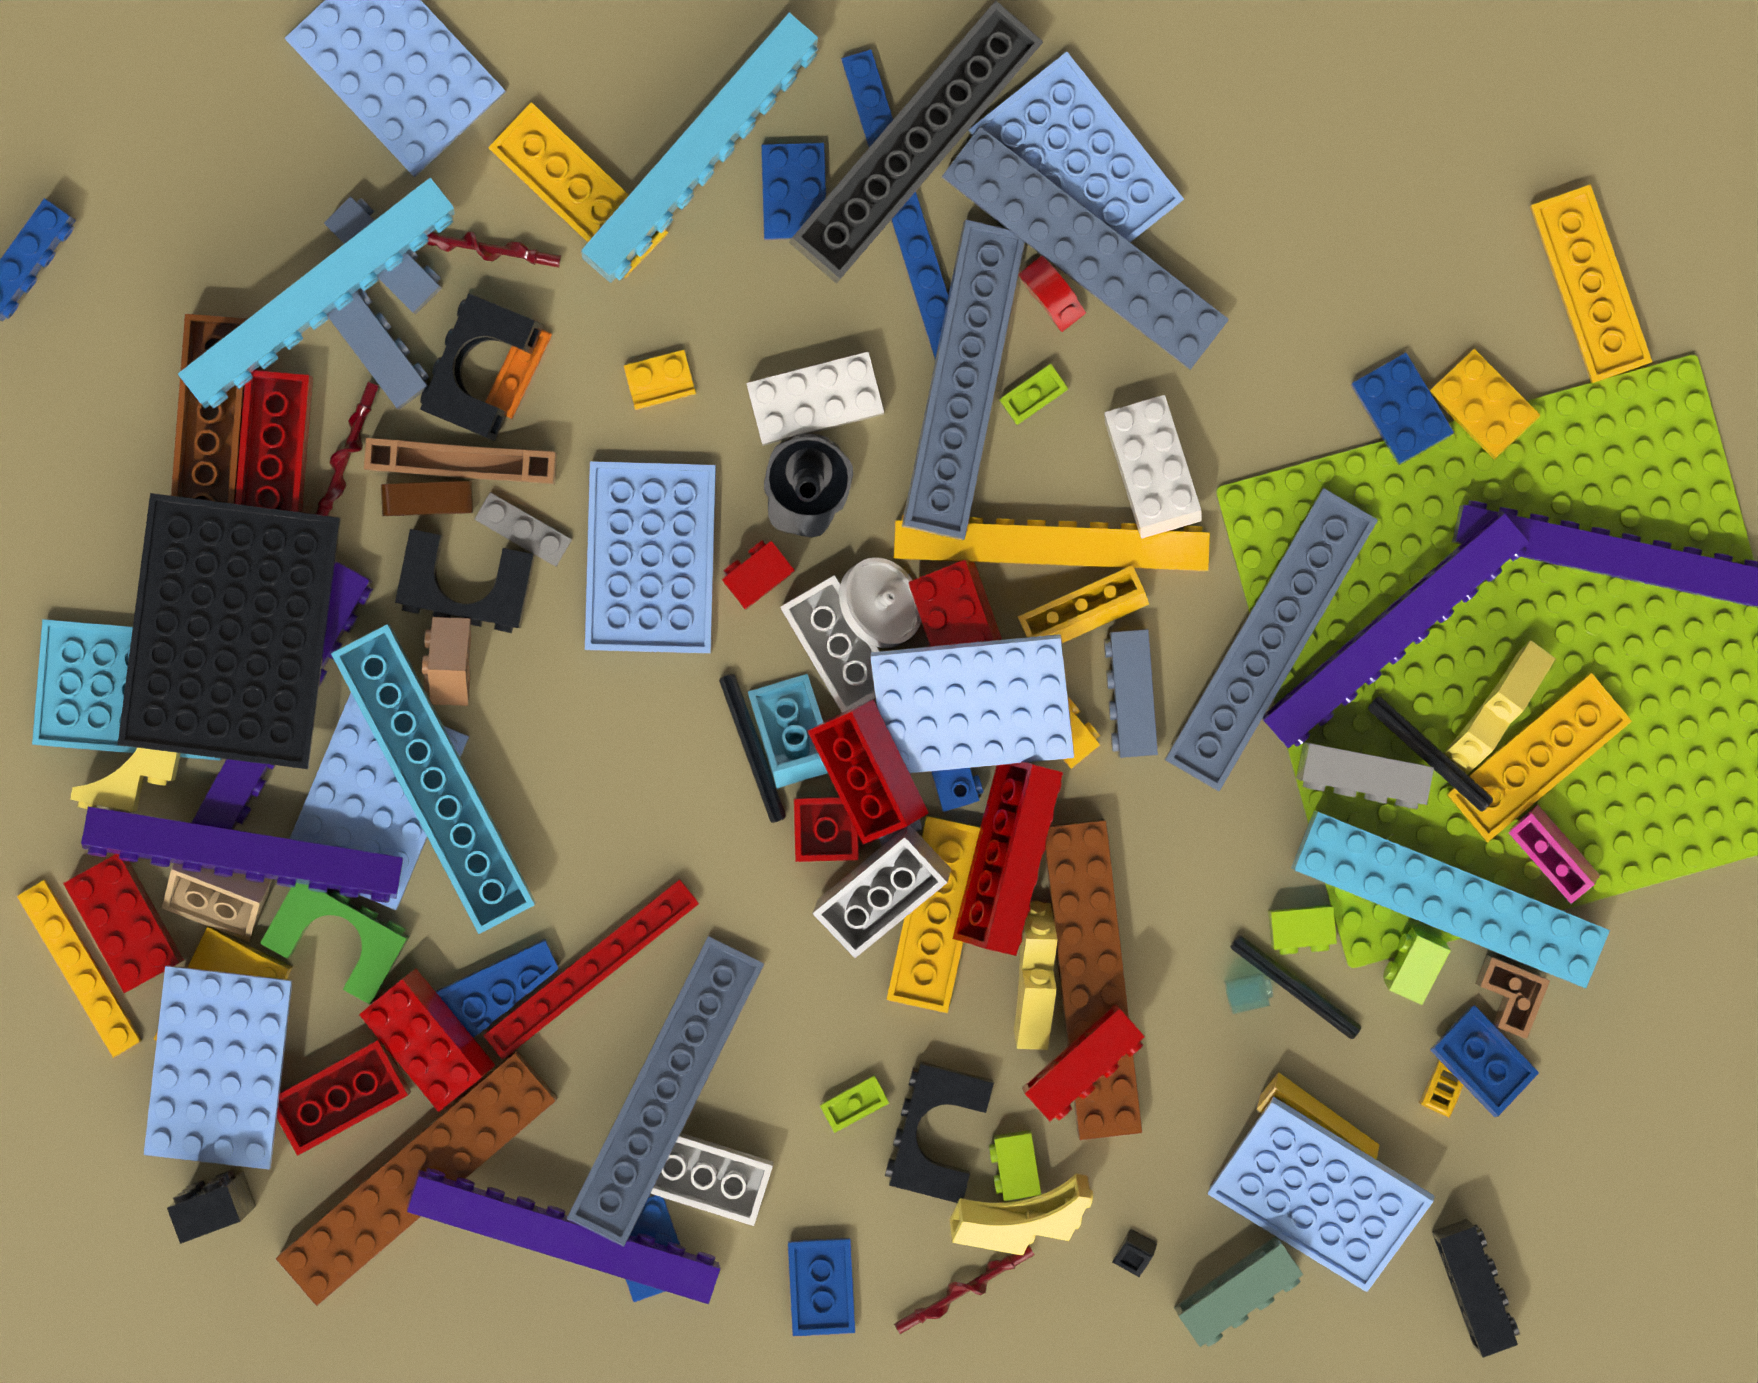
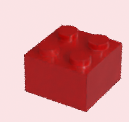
M761 540L748 551L751 555L750 558L742 564L737 559L723 570L726 576L721 580L745 610L795 572L772 541L766 544Z
M840 796L794 798L795 862L858 860V833Z

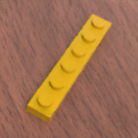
M43 880L19 894L17 898L112 1057H116L141 1042L140 1036L48 882Z

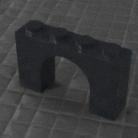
M468 293L467 298L463 299L458 307V319L454 328H451L446 335V348L443 355L436 360L433 366L432 373L434 376L430 386L426 387L422 392L420 410L496 441L507 412L475 399L468 393L462 380L464 360L474 347L487 341L502 342L532 354L544 325Z
M410 529L395 603L402 604L401 611L420 614L421 608L432 610V617L451 618L452 615L469 618L471 625L479 627L482 626V621L495 623L494 630L512 633L513 627L521 628L535 560L534 554L503 548L496 582L491 592L480 601L462 604L447 597L441 590L437 580V565L443 536Z
M920 1061L919 1068L913 1067L908 1085L913 1086L911 1099L905 1097L900 1116L906 1118L903 1129H896L892 1146L898 1147L895 1159L889 1158L885 1177L890 1178L889 1186L958 1203L960 1198L964 1199L970 1177L969 1170L938 1163L928 1158L921 1151L917 1143V1127L922 1117L929 1110L940 1105H956L986 1113L994 1082L991 1079Z

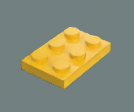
M1475 349L1430 390L1434 400L1494 460L1540 418V414Z

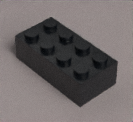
M234 1169L216 1175L207 1185L204 1180L186 1186L182 1192L177 1194L178 1196L173 1197L174 1202L167 1207L180 1244L241 1222L256 1207L243 1171L235 1174Z
M1464 1219L1432 1231L1474 1349L1484 1358L1517 1346L1518 1343L1515 1336L1520 1335L1514 1317H1511L1509 1312L1506 1313L1505 1306H1508L1509 1302L1503 1287L1500 1288V1285L1495 1283L1494 1277L1498 1276V1271L1493 1259L1484 1253L1483 1247L1488 1245L1482 1229H1479L1477 1224L1473 1225L1470 1221Z

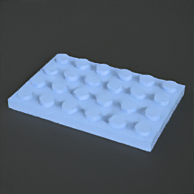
M325 0L285 37L286 41L414 177L506 92L421 0Z
M1068 52L1055 60L968 130L973 136L979 127H982L1129 242H1132L1184 200Z
M590 461L585 650L711 653L716 465Z
M1061 634L871 652L877 708L909 773L1074 758Z
M350 693L290 839L403 857L397 899L390 898L388 903L375 901L397 910L426 842L427 835L352 693ZM444 726L461 758L469 736ZM359 893V895L371 900V895Z
M165 966L144 1155L271 1169L293 980Z
M1275 1097L1272 1098L1207 1193L1368 1292L1431 1206L1435 1197Z

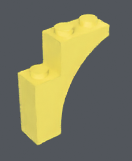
M1530 640L1516 654L1485 702L1448 746L1444 754L1468 775L1495 749L1510 723L1525 710L1556 658Z
M137 748L125 764L112 774L94 783L73 787L70 800L78 801L77 807L88 809V806L97 808V805L109 807V810L135 812L138 808L144 776H148V783L166 786L167 781H175L181 753Z
M1032 901L1030 902V912L1026 917L1022 933L1023 939L1020 945L1019 985L1014 1035L1017 1049L1048 1050L1057 990L1053 969L1058 939L1051 903Z
M1075 1174L1064 1184L1047 1193L1020 1201L990 1203L960 1198L949 1219L952 1243L1023 1255L1027 1246L1034 1242L1035 1235L1069 1241L1074 1230L1079 1229L1085 1209L1090 1208L1092 1204L1093 1191L1089 1188L1088 1176Z

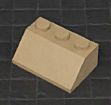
M174 863L170 872L162 909L250 942L268 897L272 879L264 878V882H254L246 880V875L233 873L232 877L215 875L213 869L201 868V872L183 870L182 864Z

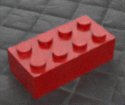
M962 560L908 582L931 647L1002 640L975 562Z
M874 700L829 718L808 730L811 740L863 844L907 827L929 813Z
M115 854L64 882L63 885L123 993H126L165 972V966H176L185 960L130 861L119 859L120 854Z
M416 968L359 1014L438 1112L495 1066Z
M1115 1004L1022 1087L1024 1094L1049 1122L1054 1118L1060 1121L1072 1110L1070 1104L1076 1098L1085 1099L1095 1090V1081L1102 1075L1108 1078L1120 1067L1118 1061L1127 1054L1131 1057L1138 1052L1144 1045L1141 1040L1145 1036L1120 1007Z
M377 1039L280 1092L277 1120L298 1156L407 1097L411 1090L391 1053Z

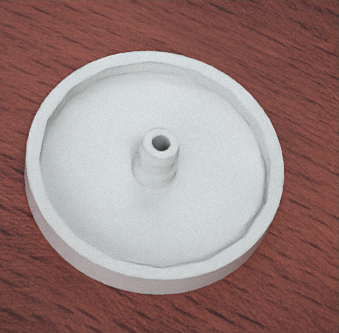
M868 558L851 567L841 581L839 601L843 616L852 631L870 645L880 648L898 646L910 639L920 626L921 618L908 582L912 581V578L903 568L884 558Z

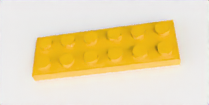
M532 102L488 147L587 243L629 196ZM666 230L663 233L656 231L651 237L653 244L642 257H639L637 254L630 261L632 268L625 275V279L667 236L668 232Z
M1591 184L1531 205L1532 215L1591 384L1652 363Z
M1589 673L1469 774L1478 785L1493 797V802L1485 811H1479L1454 787L1446 795L1486 842H1489L1631 723L1632 720L1596 677Z
M926 816L922 838L951 868L947 884L904 918L886 1000L948 1013L963 942L952 938L981 827Z

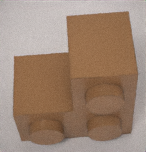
M432 617L431 629L425 630V648H429V656L423 655L422 674H424V690L429 692L432 704L468 706L471 680L469 659L472 637L469 618Z
M1486 955L1475 984L1504 996L1493 1025L1527 1039L1550 980Z

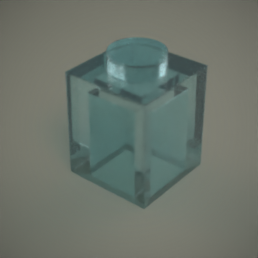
M1261 973L1224 981L1230 1011L1233 1014L1270 1006L1268 998L1273 997L1270 979L1264 980Z

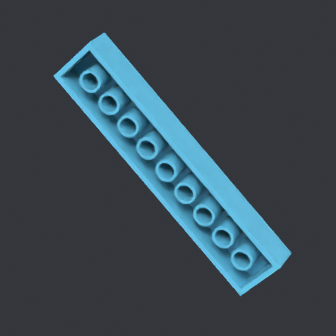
M789 12L581 250L582 259L610 283L615 278L621 281L632 268L630 261L637 254L639 257H642L653 244L651 237L656 231L663 233L673 221L672 213L676 208L679 207L683 210L694 197L693 189L699 183L701 186H704L715 173L713 171L714 165L718 160L724 163L735 150L734 142L739 136L745 139L756 126L754 124L755 118L760 113L765 116L775 105L776 94L781 89L786 92L797 79V70L801 65L806 69L818 55L816 53L818 51V37Z
M430 177L178 373L179 377L204 408L209 405L213 408L217 407L228 398L226 392L236 385L240 389L253 379L251 372L260 365L265 369L278 359L276 354L285 346L290 350L304 339L302 333L310 326L313 330H316L329 319L326 315L335 307L340 311L354 300L352 294L359 288L366 291L379 280L377 274L386 268L390 272L404 261L402 255L409 249L416 252L428 242L427 235L435 229L440 233L454 222L452 220V216L455 214L453 205Z
M387 624L331 653L478 934L534 906L536 901L391 625Z
M1315 810L1291 866V869L1583 988L1588 986L1610 932L1606 928Z

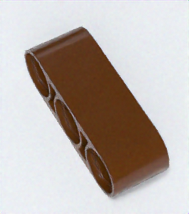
M472 481L381 484L382 516L473 513Z

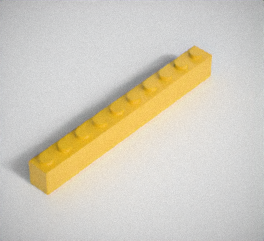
M902 515L901 521L895 520L894 559L969 560L987 563L1127 568L1133 565L1134 568L1194 571H1208L1210 533L1202 532L1203 526H1184V532L1169 530L1141 539L1137 524L1121 523V529H1108L1109 523L1090 522V528H1077L1076 521H1058V527L1046 526V520H1027V526L1014 525L1015 519L996 518V524H983V518L969 517L965 539L958 540L902 527L904 515Z

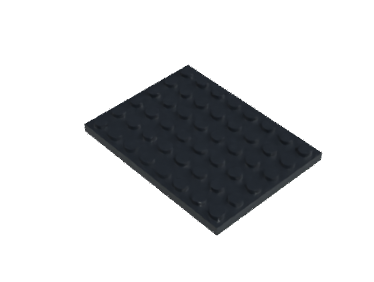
M150 493L118 745L309 769L341 518Z

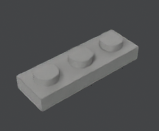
M491 492L474 519L556 567L572 539Z

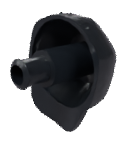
M800 434L775 446L766 470L764 491L768 496V516L771 524L776 529L811 538L821 536L828 529L835 513L843 509L851 488L853 466L838 444L819 434Z

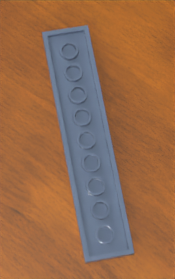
M979 127L941 178L1189 370H1191L1229 319L982 127Z
M970 220L963 222L902 527L958 540L965 539L1025 243L1010 230Z
M1324 488L1321 490L1164 760L1215 790H1221L1378 520L1330 491Z
M709 936L707 937L567 1217L568 1220L623 1247L625 1246L764 967V963Z

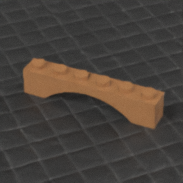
M366 438L364 470L555 485L558 453Z

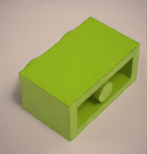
M1332 905L1268 910L1271 948L1274 950L1279 949L1280 955L1296 954L1299 947H1310L1311 952L1330 950L1329 945L1337 944L1334 906Z
M1412 926L1409 933H1405L1401 937L1398 944L1399 952L1395 960L1387 964L1383 977L1389 991L1423 1005L1451 950L1444 940Z
M1027 1130L993 1136L994 1144H989L991 1163H998L999 1175L993 1176L996 1194L1002 1193L1004 1201L1041 1195L1031 1131Z

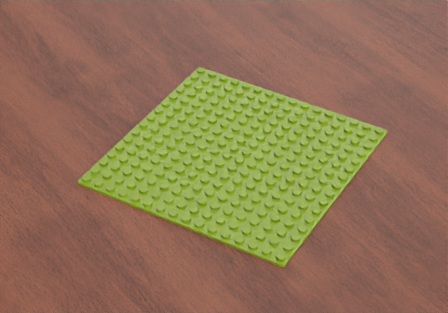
M1696 355L1681 357L1606 378L1592 384L1588 383L1528 400L1527 402L1540 414V418L1495 460L1456 421L1449 422L1454 431L1452 436L1401 465H1398L1386 443L1381 441L1218 487L1216 495L1249 614L1323 488L1378 520L1274 697V703L1276 704L1461 545L1452 543L1459 506L1468 505L1469 500L1488 504L1486 510L1499 512L1500 507L1518 510L1517 516L1528 519L1530 518V513L1549 517L1548 523L1560 525L1561 520L1579 523V529L1591 532L1592 527L1610 530L1609 536L1622 538V533L1640 536V543L1652 545L1653 540L1672 543L1671 549L1682 552L1684 546L1702 550L1701 556L1710 558L1714 557V553L1733 556L1732 562L1744 565L1745 559L1754 561L1698 357ZM1522 557L1515 561L1509 559L1501 566L1502 572L1490 582L1485 579L1476 587L1478 592L1466 603L1462 600L1452 608L1454 613L1441 624L1437 621L1428 628L1430 633L1424 640L1418 644H1415L1413 641L1404 649L1406 654L1393 665L1390 662L1380 670L1382 675L1370 685L1364 683L1356 690L1358 695L1346 706L1341 703L1332 711L1334 716L1323 726L1316 724L1308 731L1310 736L1305 741L1306 743L1429 766L1368 710L1371 702L1378 696H1381L1444 753L1485 702L1516 654L1531 640L1556 658L1525 710L1510 723L1495 749L1471 771L1473 772L1584 677L1592 673L1632 722L1489 842H1486L1446 795L1453 786L1435 770L1433 771L1427 805L1418 804V809L1395 805L1396 799L1387 798V803L1364 799L1365 793L1357 791L1356 797L1333 793L1334 787L1325 785V791L1303 787L1304 781L1296 779L1303 743L1298 747L1293 744L1290 748H1287L1308 824L1315 810L1559 910H1565L1758 856V608ZM1537 804L1600 874L1595 885L1572 904L1508 833L1514 823ZM1325 883L1330 905L1334 906L1335 923L1346 962L1350 968H1358L1396 957L1399 952L1398 944L1401 937L1405 933L1408 934L1412 926L1442 939L1446 943L1461 939L1458 936Z

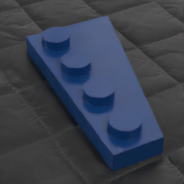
M546 939L435 992L474 1038L499 1016L513 1007L516 1002L557 971L559 966Z

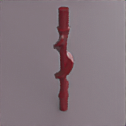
M434 231L427 235L428 242L426 244L429 246H437L445 252L452 251L456 247L476 250L486 261L493 262L501 255L525 259L533 265L540 264L559 268L561 263V255L539 252L538 249L530 250L521 242L511 241L505 246L478 242L474 232L468 231L462 238L439 235Z
M367 382L361 400L357 403L356 412L348 420L351 431L344 449L337 451L330 458L329 463L335 472L325 496L317 503L316 515L328 516L329 512L333 510L334 501L343 495L346 488L343 473L351 453L361 451L363 448L359 434L366 416L372 410L371 406L378 391V385Z
M1030 1245L1027 1246L1023 1255L1011 1254L1005 1256L1002 1260L990 1261L987 1264L986 1272L967 1284L960 1282L950 1283L947 1288V1295L926 1308H917L913 1313L894 1323L899 1334H902L919 1323L923 1324L927 1319L941 1318L948 1312L951 1302L970 1291L976 1295H983L986 1293L989 1280L1006 1270L1015 1269L1017 1265L1035 1255Z

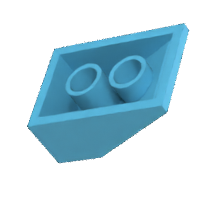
M808 674L748 691L776 788L828 773L808 733V730L823 722Z

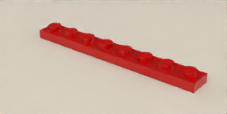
M679 879L483 1036L501 1059H505L700 903L682 880Z

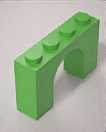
M296 883V886L291 887L260 944L288 959L292 956L308 926L315 919L321 916L334 915L348 920L354 925L360 935L362 951L360 959L343 990L369 1005L372 1004L409 939V936L404 934L406 929L389 920L388 924L377 919L378 913L364 905L360 909L349 903L351 898L340 895L338 890H334L333 893L328 891L316 892L309 890V885Z

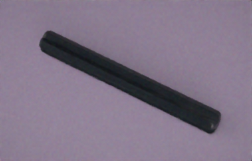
M734 674L723 676L719 679L769 820L771 823L784 820L786 814L736 676Z
M1378 696L1371 702L1368 710L1429 766L1434 767V770L1479 811L1483 812L1491 805L1493 797L1386 700Z
M1238 935L1231 943L1230 948L1348 1038L1354 1039L1361 1030V1026L1243 936Z

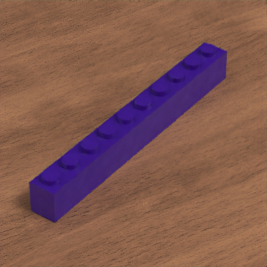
M1469 500L1468 505H1460L1452 543L1462 544L1498 512L1486 510L1488 504ZM1505 507L1499 508V511L1502 510L1529 541L1525 545L1527 550L1520 556L1522 558L1758 608L1757 561L1745 559L1744 565L1732 562L1733 556L1714 553V557L1710 558L1701 556L1702 550L1684 546L1682 552L1671 549L1672 543L1653 540L1652 545L1640 543L1641 537L1622 533V538L1609 536L1610 530L1592 527L1591 532L1580 530L1579 523L1561 520L1560 525L1548 523L1549 517L1530 513V518L1528 519L1517 516L1518 510Z
M1500 510L1264 714L1263 721L1287 748H1290L1293 744L1296 747L1301 745L1309 738V730L1316 724L1323 726L1334 716L1332 711L1341 703L1346 706L1358 695L1356 692L1358 688L1364 683L1370 685L1382 675L1380 670L1390 662L1393 665L1406 654L1404 649L1413 641L1415 644H1418L1424 640L1430 633L1428 628L1438 621L1441 624L1454 613L1452 608L1461 600L1466 603L1478 592L1476 587L1485 579L1488 582L1495 579L1502 572L1501 566L1509 559L1515 561L1527 550L1525 545L1529 541L1507 515Z
M336 562L334 567L319 687L328 672L324 670L329 658L334 660L331 653L342 648L343 644L339 642L344 631L350 633L358 619V616L354 614L360 603L362 605L367 603L374 590L369 587L372 580L340 562ZM226 759L191 823L231 830L235 829L237 823L243 825L251 811V808L247 805L253 795L258 797L267 782L262 778L267 769L273 770L276 765Z
M89 806L81 842L82 848L88 849L87 854L106 857L107 853L120 854L119 859L124 861L138 862V858L151 859L150 864L161 867H169L170 863L182 864L183 870L201 872V868L213 869L215 875L232 877L233 873L246 875L245 879L249 881L264 882V878L277 880V885L295 887L296 883L309 885L308 889L311 891L327 892V888L340 890V895L355 898L358 897L359 893L371 895V900L385 903L390 902V898L397 899L403 857Z
M427 1168L426 1172L418 1171L407 1205V1212L705 1304L710 1302L720 1272L719 1262L715 1261L716 1257L704 1252H698L697 1255L685 1252V1247L668 1242L667 1246L655 1243L656 1239L642 1233H638L637 1237L630 1235L623 1247L568 1220V1216L565 1215L566 1211L561 1208L549 1205L547 1209L535 1206L536 1202L526 1197L518 1196L517 1200L505 1197L504 1191L493 1187H487V1190L474 1187V1182L464 1178H457L456 1181L444 1178L445 1174L435 1169Z

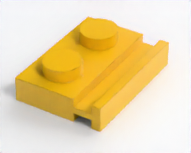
M685 350L624 365L635 410L696 394Z

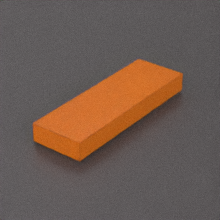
M542 329L532 354L511 346L485 403L507 412L506 417L513 420L553 334Z

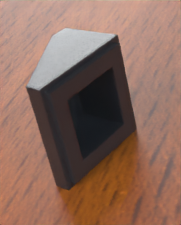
M1131 1229L1112 1263L1140 1277L1153 1258L1157 1243Z

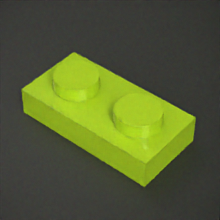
M1049 364L1003 396L999 401L1014 423L1019 425L1069 389L1052 364Z
M873 1075L820 1104V1108L832 1130L836 1133L888 1105L890 1102L876 1076Z

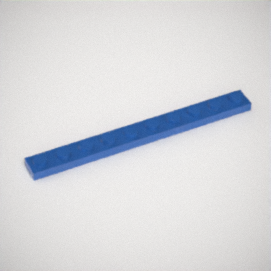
M871 49L841 58L868 147L875 142L893 121ZM915 192L891 221L934 359H936L948 293Z

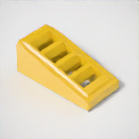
M1438 1060L1419 1104L1450 1118L1463 1084L1458 1079L1454 1082L1441 1076L1443 1070L1451 1072ZM1438 1081L1452 1087L1451 1093L1437 1088ZM1433 1093L1447 1099L1446 1104L1444 1105L1431 1099Z

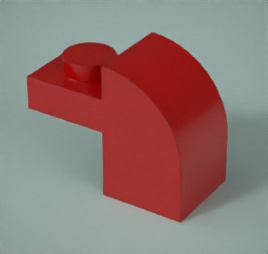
M1043 256L1039 257L1018 274L1028 291L1042 305L1061 332L1086 314L1073 290Z

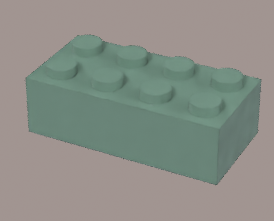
M1275 1236L1176 1305L1174 1309L1199 1347L1204 1344L1209 1347L1223 1337L1221 1332L1228 1327L1237 1328L1249 1319L1247 1314L1255 1308L1262 1310L1273 1303L1275 1300L1273 1296L1281 1290L1288 1292L1295 1288L1301 1282L1299 1278L1304 1274L1280 1240Z

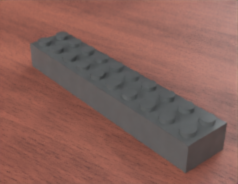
M995 1L796 232L789 243L831 280L837 283L1041 46L1043 41L1000 3Z

